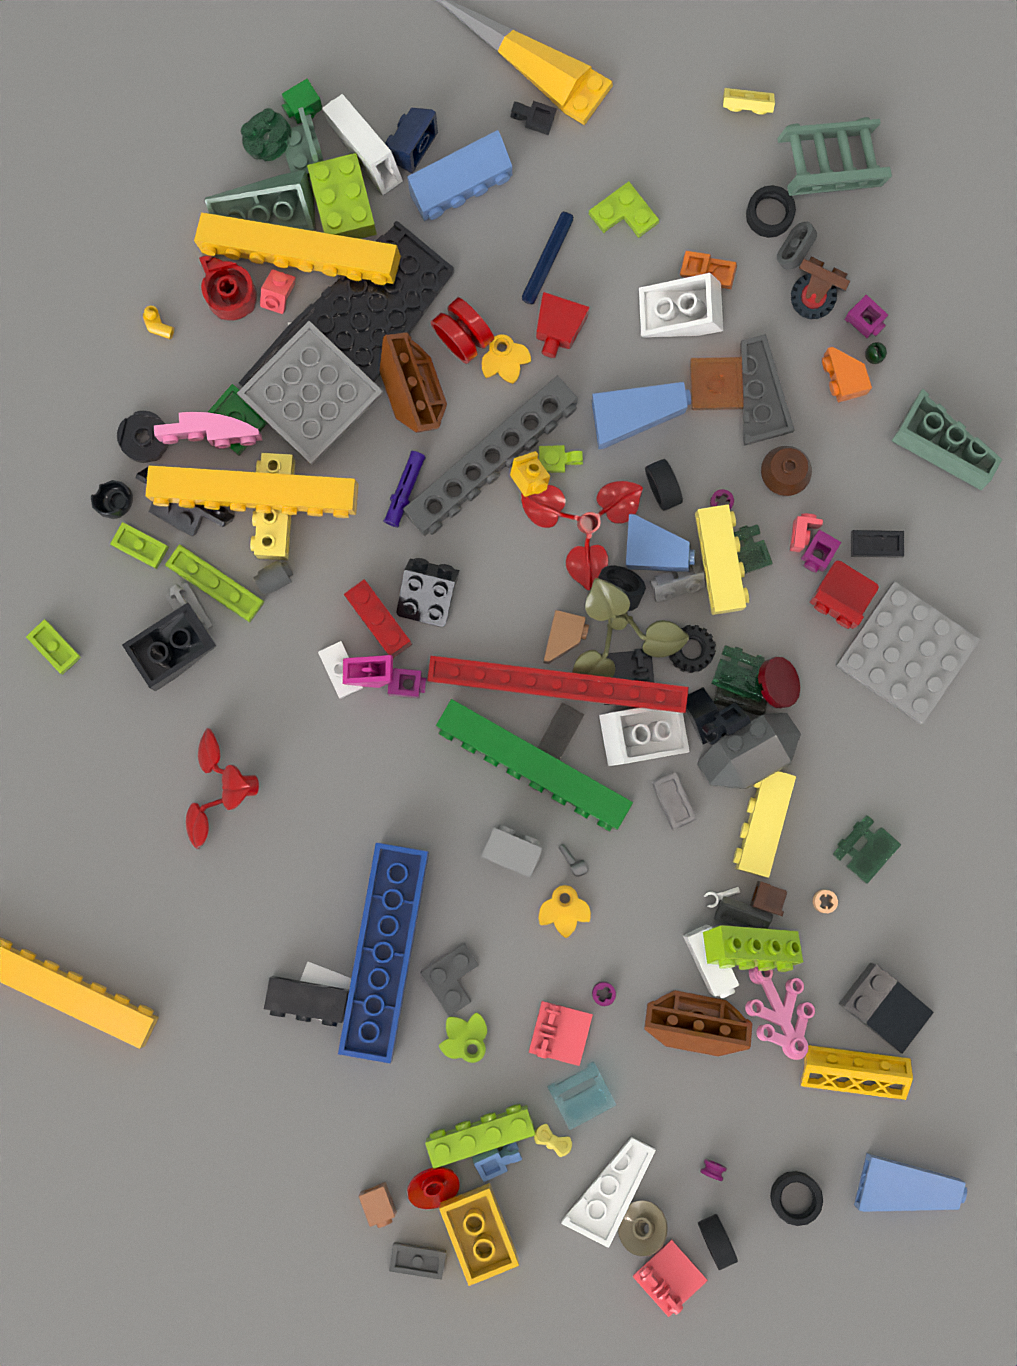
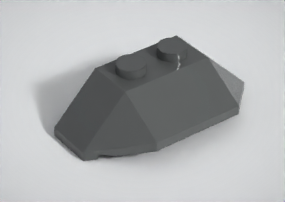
M787 713L761 715L730 736L722 737L697 764L711 786L748 789L792 763L801 733Z

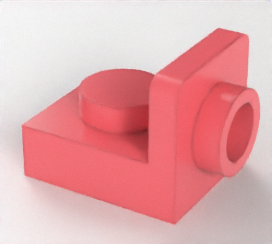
M809 513L797 516L793 521L790 551L800 552L805 548V545L808 546L810 530H807V528L819 529L823 525V520L816 519V515Z

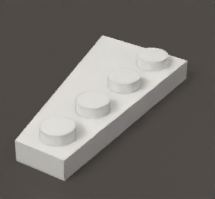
M630 1137L561 1220V1224L609 1248L656 1151L655 1148Z

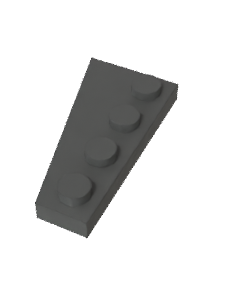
M766 334L741 340L744 446L793 433L794 426Z

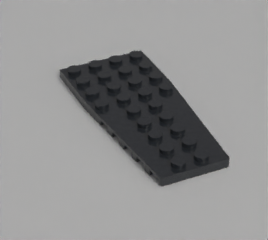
M395 221L393 223L394 226L385 235H381L376 240V242L393 244L398 247L401 257L394 284L378 285L371 280L361 279L360 281H355L347 278V276L340 275V278L331 287L328 286L321 293V297L314 304L311 303L287 326L240 380L239 385L243 387L308 321L375 382L380 375L383 337L407 332L410 334L453 275L454 267L400 222Z

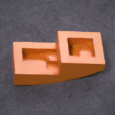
M686 251L680 276L687 278L711 273L721 282V288L732 289L737 263L711 258L710 254Z

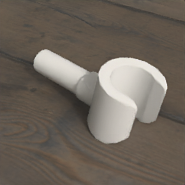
M739 887L719 893L714 891L707 892L704 897L708 895L716 897V902L707 905V907L717 906L723 896L730 897L740 893Z

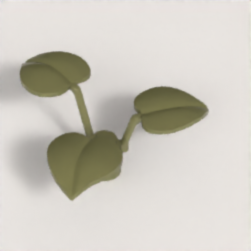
M595 578L585 601V609L587 614L595 620H608L605 648L602 655L596 650H588L582 653L575 661L572 673L612 678L615 674V663L611 659L606 658L609 654L612 630H622L627 624H630L642 640H645L642 645L643 651L652 657H667L678 652L687 643L689 635L677 624L665 620L652 623L646 629V634H643L633 621V617L628 616L627 611L630 607V601L626 593L610 582Z

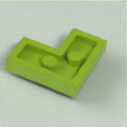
M629 181L591 208L588 213L603 233L624 219L637 237L640 238L659 224L658 217Z

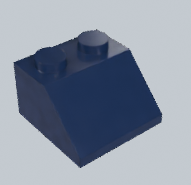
M411 107L407 115L403 114L401 116L395 134H391L385 142L393 154L396 165L412 174L438 134L436 112L432 109Z

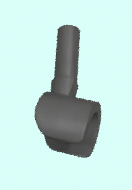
M564 844L558 847L570 864L575 876L580 877L588 873L584 860L575 862Z

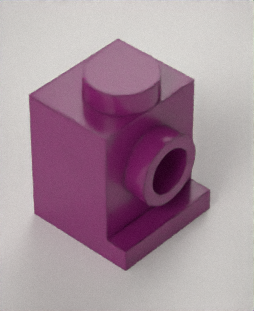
M866 294L848 312L844 320L847 323L850 322L866 338L871 334L876 337L886 327L883 322L888 317V314ZM863 318H868L871 324H868Z
M819 529L801 557V560L805 562L803 566L815 573L818 570L823 572L842 542ZM814 551H820L822 558L815 557Z
M393 668L392 682L388 684L387 694L389 696L420 698V693H425L427 678L422 677V671ZM411 680L413 682L412 688L405 689L403 686L404 682Z

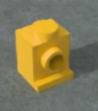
M536 451L514 458L510 476L525 497L532 494H540L547 490L550 475L539 461Z

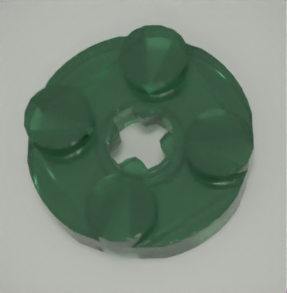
M271 108L264 109L242 125L241 134L243 135L242 143L244 149L256 160L263 159L266 162L277 159L288 147L286 142L288 136L291 138L290 124L280 113L275 112ZM270 132L268 134L269 138L265 140L263 138L264 134Z

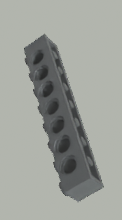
M557 375L403 509L405 515L424 536L428 533L431 535L436 533L443 526L441 522L448 516L452 518L461 511L462 507L460 505L467 499L469 501L474 500L481 493L480 488L486 483L490 485L496 481L501 475L499 472L505 466L508 468L512 467L514 458L519 457L518 455L525 449L530 451L539 442L538 438L544 432L546 435L551 433L558 426L556 422L563 416L568 418L577 409L578 397ZM548 403H552L557 407V410L553 413H547L543 407ZM527 420H534L538 426L533 430H529L524 426V423ZM510 436H514L519 440V443L515 446H508L505 440ZM489 453H496L500 457L496 463H489L485 458ZM476 469L481 475L478 479L471 480L466 476L467 472ZM452 486H458L461 489V493L456 497H452L447 493L448 489ZM435 502L441 504L442 509L440 512L434 514L428 511L430 504Z

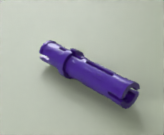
M417 451L410 452L395 494H392L390 497L391 504L383 520L384 523L393 527H399L404 513L403 509L410 503L409 498L423 462L426 459L425 455Z

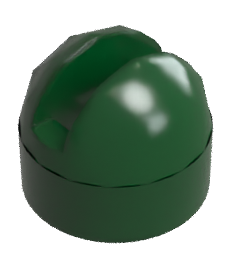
M879 342L870 344L865 351L867 361L872 364L881 363L887 355L886 347ZM874 347L878 348L881 357L878 356V353Z

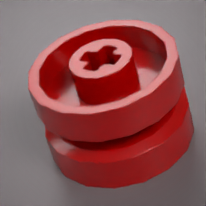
M457 297L447 306L449 315L440 313L430 323L447 348L462 362L468 364L478 355L476 346L484 349L495 338L481 316L467 302Z

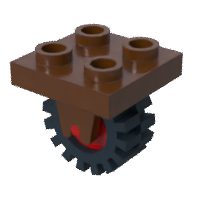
M812 256L809 261L803 259L799 269L808 272V274L800 277L793 285L791 303L800 316L807 319H819L829 314L837 301V289L835 286L846 291L850 280L846 279L847 273L835 267L832 272L822 268L824 262Z

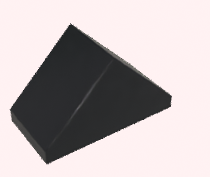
M703 687L688 694L686 712L702 745L708 743L705 739L707 735L702 730V727L707 723L715 721L713 715L719 712L717 706Z

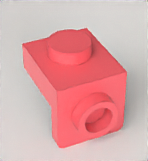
M272 269L261 287L260 306L283 314L286 310V300L295 286L296 277Z

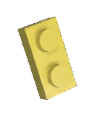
M724 88L723 107L730 111L752 110L756 114L773 113L774 93Z

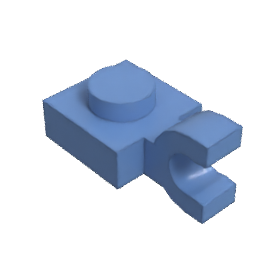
M516 1142L504 1145L501 1151L495 1148L472 1157L473 1163L483 1182L507 1172L506 1165L522 1160Z

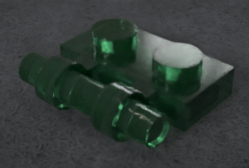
M757 524L750 527L747 525L740 527L739 531L734 532V537L738 536L739 541L743 540L745 544L744 547L740 548V552H737L738 561L743 563L745 574L773 564L765 541L761 540L754 543L752 537L760 534Z
M725 645L721 655L729 657L730 661L720 658L711 684L760 703L763 698L761 690L764 689L762 683L759 684L758 675L762 663L766 661L764 660L765 657L760 655L755 657L742 652L743 649L735 646V648ZM740 661L742 663L748 664L752 666V669L750 670L742 666H739L738 662Z
M867 815L861 822L857 821L852 827L854 830L845 840L841 839L837 844L838 848L832 854L839 861L848 854L852 860L846 867L865 884L870 882L901 846L882 827L873 834L869 828L874 821ZM861 837H864L867 842L858 852L853 846Z

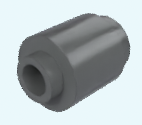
M277 560L258 571V575L253 578L264 595L268 592L271 594L291 583L290 577L293 576V573L287 562L281 563L280 560Z

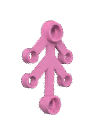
M758 967L749 969L751 981L762 985L773 1010L764 1007L760 1000L755 999L746 1003L745 1010L749 1016H758L781 1026L784 1035L776 1033L772 1025L765 1024L757 1028V1037L761 1041H770L782 1046L784 1054L790 1059L800 1060L804 1058L808 1052V1043L804 1037L808 1018H812L815 1014V1008L809 1002L799 1004L797 1007L798 1018L795 1029L793 1028L791 1018L797 994L802 993L804 990L802 980L794 978L786 982L785 987L787 991L784 1003L782 1004L771 980L773 970L764 971V977L761 971L758 970ZM793 982L797 986L796 991L793 989ZM753 1004H755L757 1007L756 1012L753 1011ZM804 1007L808 1010L807 1015L804 1013ZM764 1029L768 1031L767 1037L764 1035Z

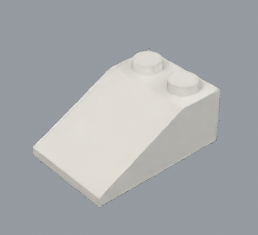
M711 273L639 288L641 336L643 338L701 336L723 331L721 282Z
M636 708L599 715L608 766L690 752L683 713Z

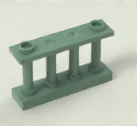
M863 117L849 122L804 126L795 123L786 126L777 140L778 143H791L797 175L787 186L789 196L882 187L892 177L890 167L880 168L876 163L871 134L881 124L880 119L870 120L869 117ZM849 136L861 137L866 169L857 170L853 166L848 142ZM837 138L843 171L834 172L830 169L824 139ZM814 140L820 168L819 174L807 172L801 141Z

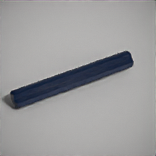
M565 211L561 212L523 292L522 301L530 305L535 303L573 222L574 217L572 214Z

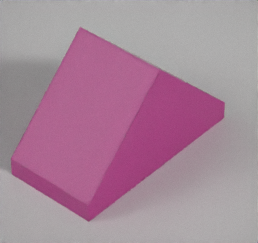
M392 655L343 658L342 684L380 688L392 682Z

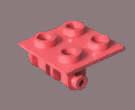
M542 1001L529 1053L536 1054V1056L541 1058H551L580 1066L593 1014Z
M672 1239L632 1276L668 1317L673 1313L675 1315L680 1313L683 1309L682 1304L708 1281Z

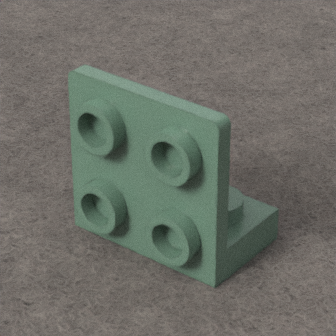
M301 107L298 110L303 125L279 131L290 172L306 170L307 176L310 177L307 165L324 160L311 115L305 116L304 109Z

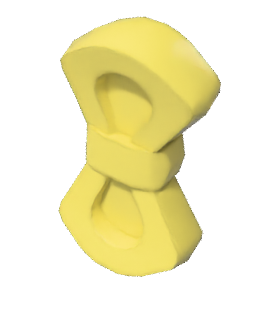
M547 1124L541 1125L535 1130L534 1140L536 1144L547 1145L546 1147L553 1149L559 1157L570 1153L572 1149L570 1137H557L552 1134Z

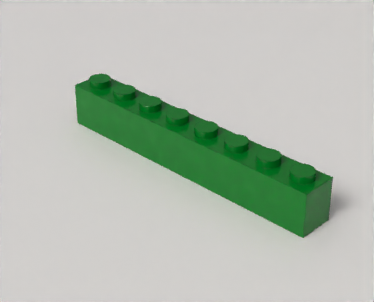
M453 699L450 700L436 724V727L440 729L438 733L440 736L451 742L453 738H456L463 742L461 745L463 749L472 754H475L477 750L485 755L484 761L495 767L498 764L508 768L506 773L518 780H520L521 776L531 781L528 786L540 793L544 789L553 794L551 799L563 806L567 802L576 807L575 813L586 819L591 815L598 819V826L609 832L612 828L615 830L619 829L633 804L627 798Z

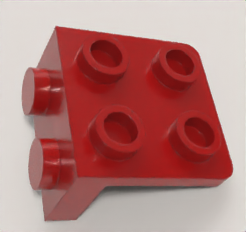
M837 560L833 563L809 602L814 605L818 612L834 617L839 625L847 629H854L859 626L864 618L862 615L878 591L879 586L863 574Z

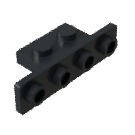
M148 467L136 475V479L147 484ZM152 502L148 511L191 536L197 534L203 517L222 527L232 522L235 517L223 506H220L219 510L204 508V505L195 504L194 508L180 507L179 503H169V506H157Z

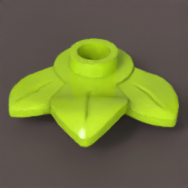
M475 1013L468 1022L459 1017H448L446 1032L449 1039L439 1044L442 1053L451 1059L463 1058L470 1063L480 1061L486 1051L483 1040L487 1034V1025L483 1017L479 1013ZM470 1044L477 1046L478 1051L471 1054L468 1052L467 1048Z

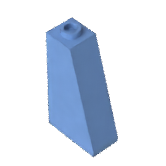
M684 382L592 394L591 401L598 450L607 448L684 414L687 410V405H691L689 389L685 390Z
M866 1153L854 1206L863 1212L959 1210L961 1203H964L966 1200L967 1187H965L966 1183L959 1178Z

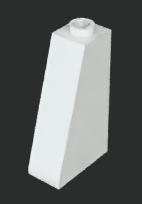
M343 94L331 100L322 108L328 124L349 152L357 154L359 165L382 195L403 182L391 150Z

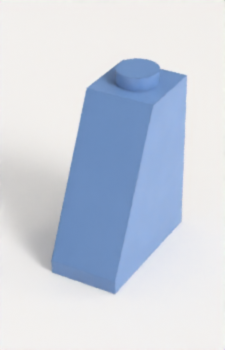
M629 514L626 566L628 569L690 572V565H695L696 551L691 549L689 541L635 514Z

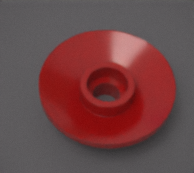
M445 1167L429 1168L420 1172L411 1180L407 1188L408 1199L418 1208L435 1209L440 1207L441 1202L456 1196L460 1182L457 1174L451 1169Z

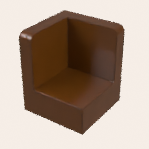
M757 881L750 906L783 917L784 911H782L787 891L762 881Z

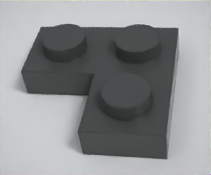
M465 943L421 971L422 976L449 1017L471 1003L458 979L478 967L479 964Z

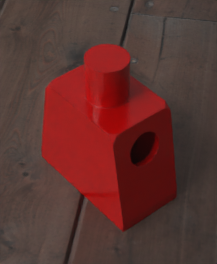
M543 292L536 338L545 342L541 351L544 356L555 358L559 347L565 349L572 347L588 317L589 307Z

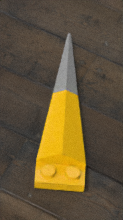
M436 0L511 63L564 114L584 126L613 87L611 80L594 71L590 65L451 0Z

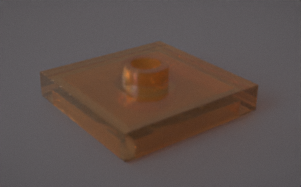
M742 357L690 359L692 410L743 409Z

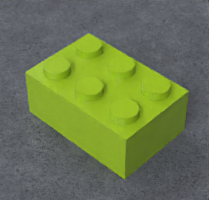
M353 153L307 165L324 233L357 239L377 235L357 154Z

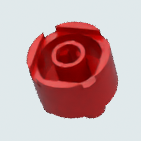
M230 261L213 265L201 283L203 297L211 311L219 319L238 320L252 313L257 300V291L248 271L237 265V263Z

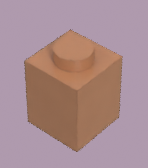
M386 1182L360 1192L359 1199L370 1227L377 1225L378 1228H381L393 1222L392 1218L396 1216L397 1211Z

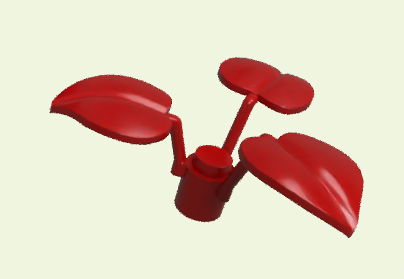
M616 481L606 484L599 490L596 496L598 505L603 509L597 514L587 512L581 516L561 512L565 506V497L562 491L553 485H548L547 490L540 494H532L525 497L521 493V502L528 518L539 527L551 528L555 526L558 516L577 521L579 530L586 534L585 547L576 546L570 550L566 557V569L575 581L586 590H591L594 579L598 578L602 568L608 566V555L604 547L601 545L589 546L592 533L600 527V517L606 513L607 518L613 523L622 524L628 522L629 514H636L643 487L628 481Z
M206 728L200 740L198 761L205 773H211L213 769L214 772L223 774V792L221 799L209 802L201 807L198 803H192L187 811L186 830L191 843L196 849H200L199 847L204 844L208 836V818L204 813L206 809L223 803L227 810H233L246 796H256L259 790V781L255 775H242L235 765H228L225 769L218 767L220 749L210 728Z

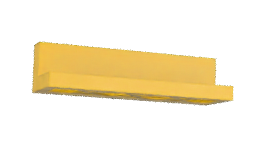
M808 1045V1052L804 1057L805 1066L801 1077V1086L906 1100L913 1080L911 1058ZM810 1073L822 1074L823 1077L816 1079L809 1078ZM839 1077H848L850 1080L846 1082H839L836 1079ZM871 1080L875 1081L876 1083L869 1086L864 1085L862 1082ZM892 1084L903 1085L901 1090L888 1087Z

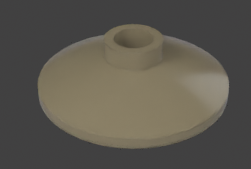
M635 1201L631 1203L618 1228L621 1243L630 1253L636 1256H650L658 1252L665 1243L668 1231L664 1213L657 1205L649 1201ZM646 1224L649 1225L648 1233L644 1231V1226Z

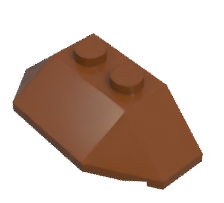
M407 332L385 335L382 343L380 374L395 418L416 433L438 429L441 425L447 402L431 357L417 343L411 340L412 337Z
M674 990L647 1004L644 1029L666 1047L719 1057L750 1049L753 1023L749 1019H745L727 1000Z

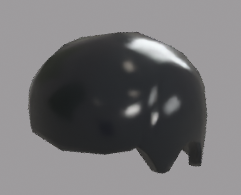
M111 480L104 484L102 483L99 485L96 494L91 495L92 508L101 516L110 519L124 516L133 503L131 489L121 481Z

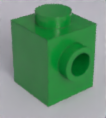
M308 79L282 93L284 104L281 106L289 119L293 117L297 124L302 122L298 108L303 107L305 116L310 114L312 119L323 108L320 97Z

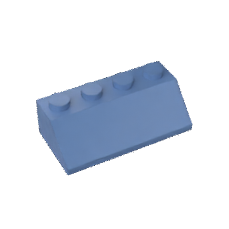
M497 130L407 176L410 196L423 220L426 221L440 217L445 210L451 207H460L466 202V199L474 195L475 197L483 195L488 191V188L495 184L502 185L506 183L513 174L510 158L502 137Z

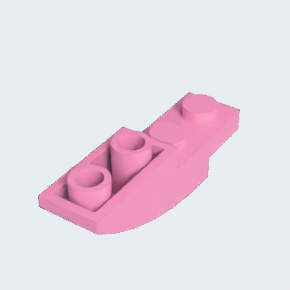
M207 412L179 413V423L154 426L155 437L160 442L163 441V444H176L180 439H188L193 442L202 441L204 437H207V441L211 446H215L217 449L229 448L230 444L240 443L242 446L255 445L256 441H262V435L257 428L232 417Z

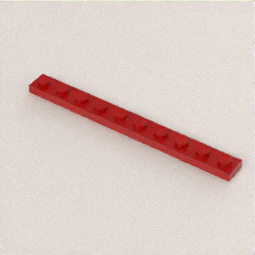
M430 656L427 678L428 682L685 714L689 687L438 656Z

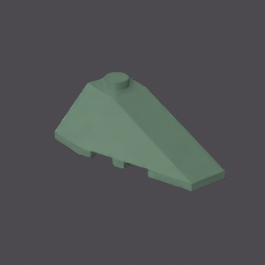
M306 170L281 174L204 199L209 214L310 231L315 230L313 192Z

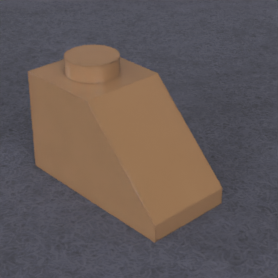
M555 610L544 664H550L579 646L581 639L586 640L589 625L584 624L586 617Z

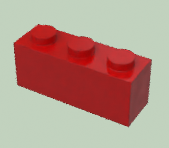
M365 579L344 593L348 602L388 655H392L393 659L412 645L410 639Z

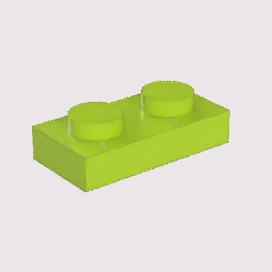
M124 522L121 523L110 543L111 546L155 569L158 568L169 548L164 543Z
M46 619L26 636L62 675L81 658L76 650Z

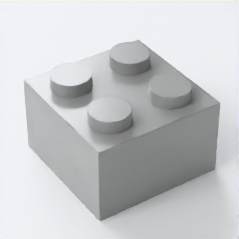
M500 825L499 829L493 828L481 857L531 878L543 849L538 846L540 841L526 835L524 839L515 837V830Z

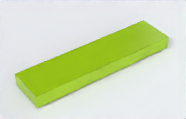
M180 544L165 564L166 567L248 622L252 621L264 604L262 599Z

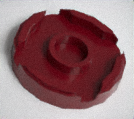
M773 657L764 661L759 669L758 682L759 684L762 683L764 690H761L765 700L771 706L779 709L794 705L799 698L801 688L799 676L794 666L784 657Z

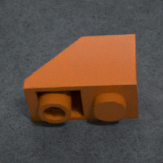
M834 347L827 348L823 355L824 357H822V365L824 371L829 372L831 378L829 387L832 396H836L839 403L867 395L872 386L865 364Z

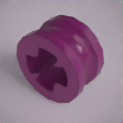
M725 489L714 492L710 500L711 507H715L719 503L715 502V498L720 499L721 496H725L727 498L726 502L729 501V509L732 508L734 497L731 492Z
M599 982L592 990V997L598 1005L609 1006L616 998V991L610 983ZM604 987H608L610 989L608 993H611L610 999L605 998L604 1001H600L598 999L600 995H596L598 989L603 990Z
M705 1159V1168H701L700 1172L715 1180L723 1181L722 1173L726 1172L727 1168L717 1162Z

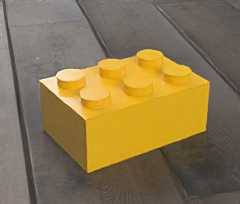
M490 1183L440 1203L439 1210L468 1286L519 1266V1257Z

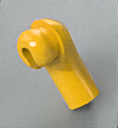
M147 306L143 313V320L147 330L152 334L172 339L174 327L162 323L158 309L155 306Z

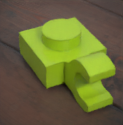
M565 445L539 446V461L548 473H565V465H583L582 451L565 453Z

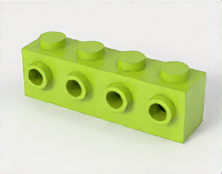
M721 925L703 932L707 964L719 965L720 969L739 966L740 970L758 967L759 971L777 968L778 972L793 970L794 965L803 963L798 931Z
M521 1104L507 1107L504 1113L496 1115L495 1112H491L481 1116L479 1121L470 1123V1120L456 1124L455 1129L446 1132L445 1129H439L431 1132L425 1144L433 1168L535 1136V1128L528 1106L521 1107Z

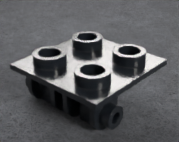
M643 649L609 653L606 657L615 663V674L612 678L654 683L652 656L646 654Z

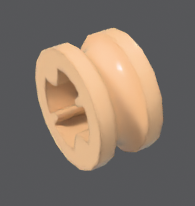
M820 890L813 896L812 903L817 911L828 914L837 908L838 899L834 892ZM828 894L831 897L829 899L831 906L829 908L824 906L823 909L820 907L822 902L819 898L822 895L827 897Z

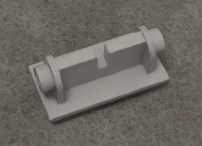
M691 565L690 572H676L678 576L676 579H674L672 572L654 576V579L650 580V584L655 592L656 602L671 600L675 596L694 593L701 588H705L704 572L701 571L700 566Z
M187 582L181 586L178 584L174 585L169 589L170 592L165 597L174 611L189 603L206 630L213 626Z

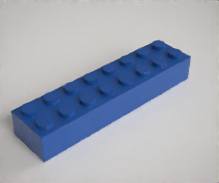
M382 843L375 844L338 1050L339 1055L390 1064L393 1060L427 869L428 851Z

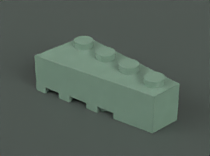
M922 388L910 406L892 442L982 491L992 480L1002 458L978 437L974 438L965 430L966 426L960 421L956 422L946 413L947 410L940 403L937 405L928 397L930 394Z

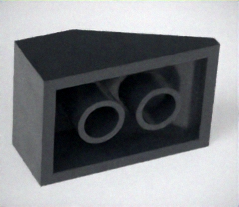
M186 603L122 644L148 687L157 691L176 679L213 650L216 644L191 605Z
M869 963L839 1003L840 1006L901 1054H903L934 1013L901 983L874 963Z

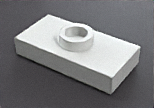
M342 641L318 652L339 699L363 689V686L342 684L343 658H349Z

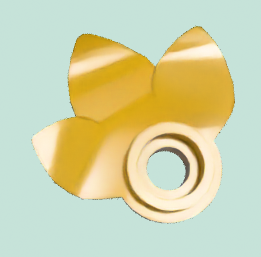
M496 335L495 339L489 344L490 351L482 358V372L485 378L492 377L498 373L503 380L514 384L520 375V364L531 362L529 350L522 344L514 343L507 335ZM500 344H504L507 349L501 352L497 347Z
M562 885L554 890L552 899L545 901L541 905L538 919L540 925H548L554 922L558 932L563 937L568 938L574 932L577 921L590 922L591 912L588 904L578 898L577 892L571 886ZM567 893L570 896L569 902L562 903L560 895Z

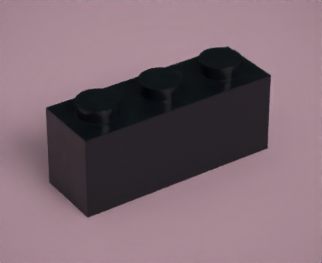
M272 976L269 978L264 1009L270 1010V1015L285 1017L286 1013L296 1015V1020L311 1022V1019L315 1018L321 1019V1024L337 1027V1023L344 1022L349 989Z

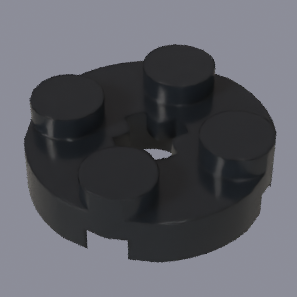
M134 412L133 415L125 418L118 427L117 441L121 450L131 460L136 462L148 463L158 461L167 450L169 444H163V441L160 442L155 437L154 426L164 425L165 423L153 412ZM143 431H147V435L150 436L149 440H146L145 443H141V440L137 438V435L143 434Z

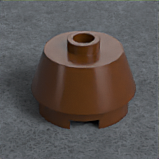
M780 446L771 450L765 456L761 465V476L765 485L772 492L782 496H792L800 493L807 487L812 476V466L806 454L798 448Z

